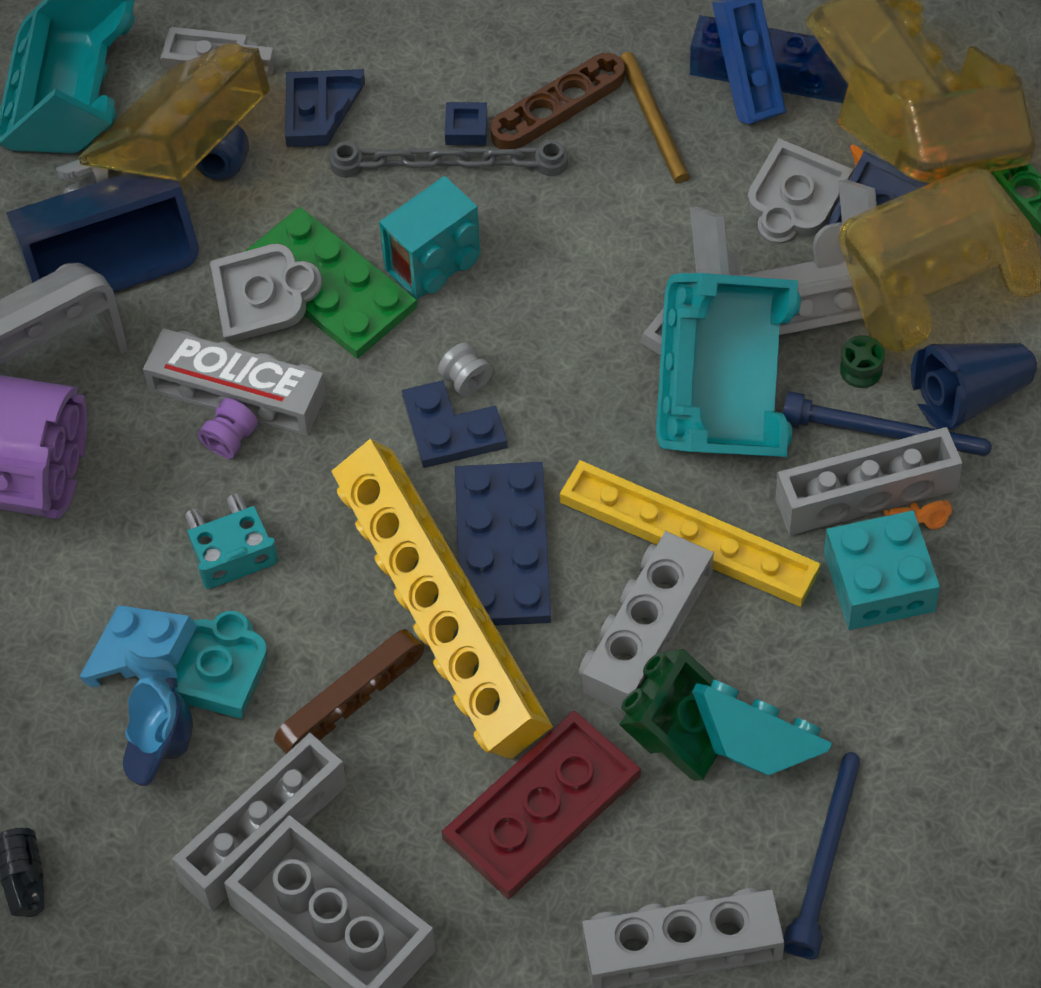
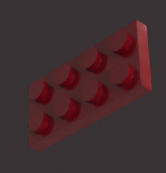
M573 710L441 831L442 839L509 900L641 777V768Z

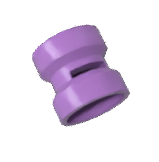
M225 398L215 410L216 417L205 422L198 432V437L207 449L226 459H232L241 448V439L251 435L258 425V420L245 405L234 399Z

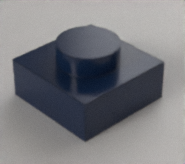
M446 102L445 145H486L487 102Z

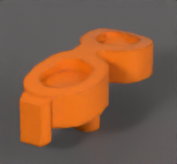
M948 500L935 501L921 509L917 503H912L910 508L900 507L893 508L890 511L883 510L884 516L914 510L918 524L923 522L929 529L933 530L939 529L946 524L949 515L952 513V506Z

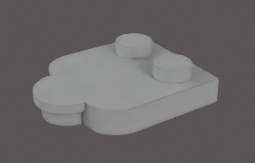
M778 138L748 192L749 209L759 218L758 231L760 235L769 242L779 244L791 241L797 234L801 236L816 235L821 228L827 225L840 199L838 181L850 180L853 169Z
M271 244L210 261L223 336L228 343L294 326L303 318L306 311V302L311 301L319 294L323 284L322 275L315 265L306 261H297L290 249L281 244Z

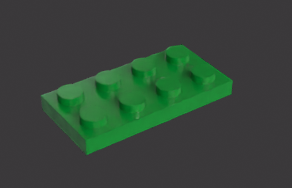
M300 206L245 250L249 251L271 244H281L290 249L297 261H306L315 265L322 275L323 284L319 294L311 301L306 302L304 316L356 359L418 308L417 300Z

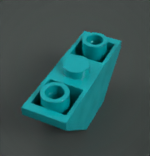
M713 680L711 687L696 683L692 691L714 752L753 771L769 776L826 753L831 747L832 742L819 737L820 727L797 717L794 723L790 724L777 718L780 713L779 708L758 699H754L752 706L736 699L739 690L725 683Z

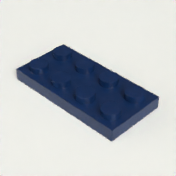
M543 462L455 466L458 563L493 624L498 626L551 623Z

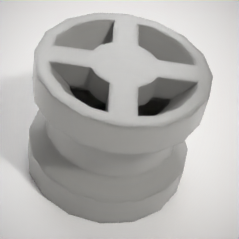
M468 342L457 344L444 355L438 366V373L444 379L452 380L455 390L462 397H468L486 385L493 373V367L485 359H478L476 357V350Z

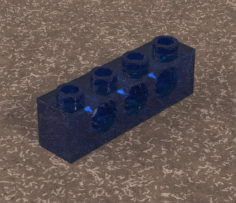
M699 15L690 46L689 75L729 82L716 20L714 17ZM768 28L783 93L849 104L857 72L860 44Z

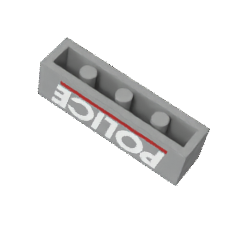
M163 328L143 368L147 388L150 392L216 410L223 399L231 398L249 408L259 423L305 436L309 435L326 397L323 373L308 365H293L279 361L265 353L254 354L239 350L229 343L207 341L197 338L194 334L187 331L175 332Z

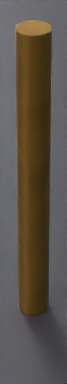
M625 52L620 56L624 62L625 75L675 184L688 181L690 175L633 52Z

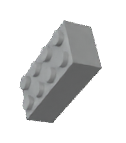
M290 815L224 882L232 908L331 988H403L436 951L434 932L430 925Z

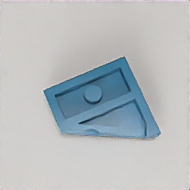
M118 605L79 677L86 685L98 687L101 686V678L119 672L125 678L136 676L126 666L124 656L127 650H131L141 657L160 658L170 662L172 665L178 664L197 625L187 615Z

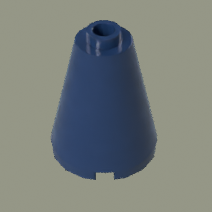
M1021 343L930 344L914 354L911 364V384L913 391L920 389L922 397L926 404H918L929 424L936 429L944 427L954 429L1031 384L1037 370V361L1034 354Z

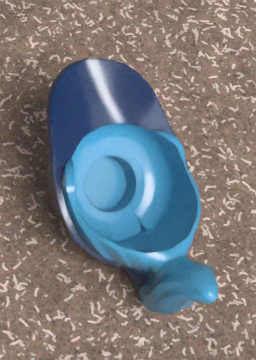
M127 650L124 656L126 666L139 678V681L128 698L129 724L125 730L128 743L123 757V768L126 776L131 781L140 786H147L155 777L163 759H175L187 751L192 736L193 720L189 706L177 692V672L174 666L166 660L141 657L131 650Z

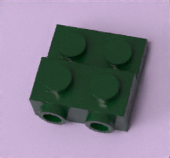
M685 649L657 653L647 661L643 668V673L647 676V679L641 689H635L624 699L621 709L626 714L619 725L650 754L662 752L691 780H704L718 754L714 752L692 691L696 683L711 687L713 680L717 679Z

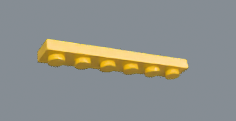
M579 460L560 492V503L656 545L664 532L667 531L714 552V570L799 607L804 603L820 573L821 563L581 460Z

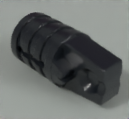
M14 828L0 833V882L11 915L18 917H34L44 910L43 871L40 867L41 860L38 855L39 849L36 843V832L30 828Z

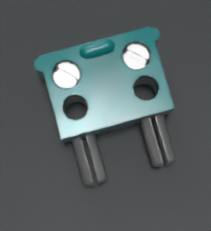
M234 494L240 511L232 495L227 498V503L232 512L230 515L205 524L200 511L193 509L198 526L190 510L185 515L190 526L187 533L191 548L199 564L198 568L205 589H212L276 565L279 561L274 539L272 537L268 538L255 507L246 508L240 494Z

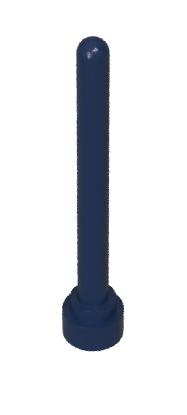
M791 391L787 392L783 411L787 421L794 428H798L799 424L808 426V422L895 439H903L937 430L812 405L813 400L804 399L805 394ZM949 431L957 451L981 456L991 452L992 445L989 440Z
M848 752L842 757L799 918H795L792 924L788 925L785 929L783 939L784 951L787 954L812 960L816 959L820 953L823 935L820 932L821 926L817 922L860 766V758L854 752Z

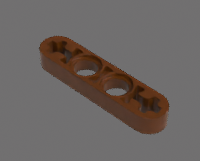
M612 53L595 55L499 113L490 124L492 143L498 149L522 148L614 92L624 82V62L619 56ZM603 69L606 72L613 70V75L610 76L606 72L599 75V70ZM577 87L581 88L585 94L582 97L572 99L565 96L563 92L568 88ZM538 107H546L552 110L553 113L546 118H536L531 114V111ZM506 128L509 131L516 129V134L511 135L509 132L502 134V129Z
M403 629L398 631L287 719L277 730L274 742L287 754L309 733L320 741L337 727L334 723L341 717L346 720L372 699L369 696L376 689L382 691L418 662L424 652V645L409 630Z

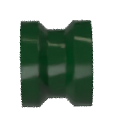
M858 335L845 342L841 353L840 374L848 385L856 388H868L879 382L883 373L885 350L882 344L877 339L866 335ZM869 363L868 367H859L860 364Z

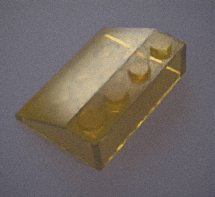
M236 43L223 44L169 69L114 122L107 132H104L78 157L80 165L182 181L270 91L259 48L240 46Z

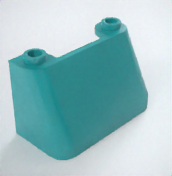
M678 273L670 276L664 295L656 436L661 448L689 452L787 457V447L792 440V426L783 413L774 412L780 324L790 323L793 317L799 313L801 296L798 291V280L711 273Z

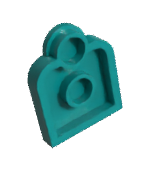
M237 611L222 612L213 621L207 619L193 620L197 627L178 664L173 665L177 672V692L183 697L187 705L243 719L267 663V649L264 639L254 632L252 623L242 613Z

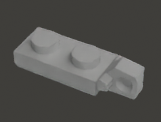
M178 27L169 28L160 57L162 68L239 77L240 75L243 77L250 76V73L273 75L276 66L274 48L257 46V43L248 40L247 35Z

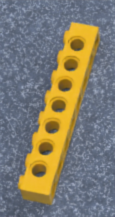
M369 439L331 471L340 486L337 488V494L345 505L353 509L358 518L355 522L356 528L367 541L372 543L377 552L374 559L379 568L393 580L396 586L393 591L396 599L406 610L411 612L416 621L413 624L415 633L426 645L430 646L436 657L433 660L436 670L445 680L451 683L456 692L453 695L455 704L464 715L470 717L476 728L473 734L477 743L489 754L495 753L505 758L513 759L550 730L553 725L392 449ZM438 594V598L436 602L433 604L435 596ZM459 627L458 634L453 639L454 633L456 629ZM479 663V668L473 676L474 668ZM500 698L499 706L497 710L494 712V705L496 701Z

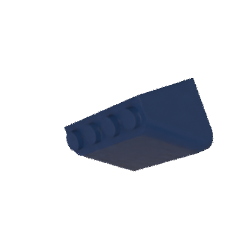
M165 161L6 212L31 283L55 272L64 264L81 263L103 275L115 292L187 268L196 260L199 252L198 242L181 186Z

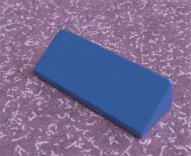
M719 0L713 2V11L736 115L739 121L751 124L786 113L762 0Z

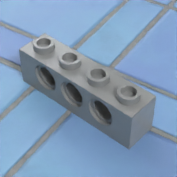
M947 427L779 471L777 473L775 501L788 534L792 536L955 492L958 490L963 463Z
M667 531L664 532L657 545H649L641 562L642 572L637 580L631 578L628 581L621 595V608L616 616L610 614L606 618L600 632V639H602L596 651L588 650L581 662L579 675L582 676L584 694L623 711L621 705L624 699L635 689H641L647 679V676L643 673V668L647 661L657 653L669 651L713 573L714 552ZM660 583H669L673 585V587L669 589H662L657 587L656 585ZM640 618H648L653 620L654 622L650 624H639L636 622V620ZM625 653L633 656V658L622 661L616 659L615 656Z
M309 733L172 858L179 882L212 912L228 897L224 882L289 815L305 826L347 787L343 761Z
M746 888L735 892L730 897L713 899L710 896H698L689 899L682 905L665 907L663 904H650L640 908L637 912L618 915L616 912H602L592 916L590 920L582 921V939L592 988H618L779 961L783 958L784 939L773 890L760 891L756 888ZM724 923H732L738 926L741 931L733 935H726L720 932L717 927ZM677 931H685L690 933L693 939L686 943H679L672 940L670 935ZM629 939H639L646 946L641 950L631 951L622 944Z

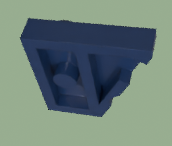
M364 69L286 72V146L328 145L365 85Z

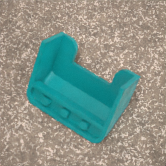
M43 0L26 16L16 34L1 103L0 146L10 151L76 154L81 149L86 150L95 137L102 131L107 132L113 126L117 117V110L114 109V99L107 95L100 96L99 91L101 82L108 70V65L105 63L108 49L114 40L120 35H126L133 26L135 14L132 13L134 0Z

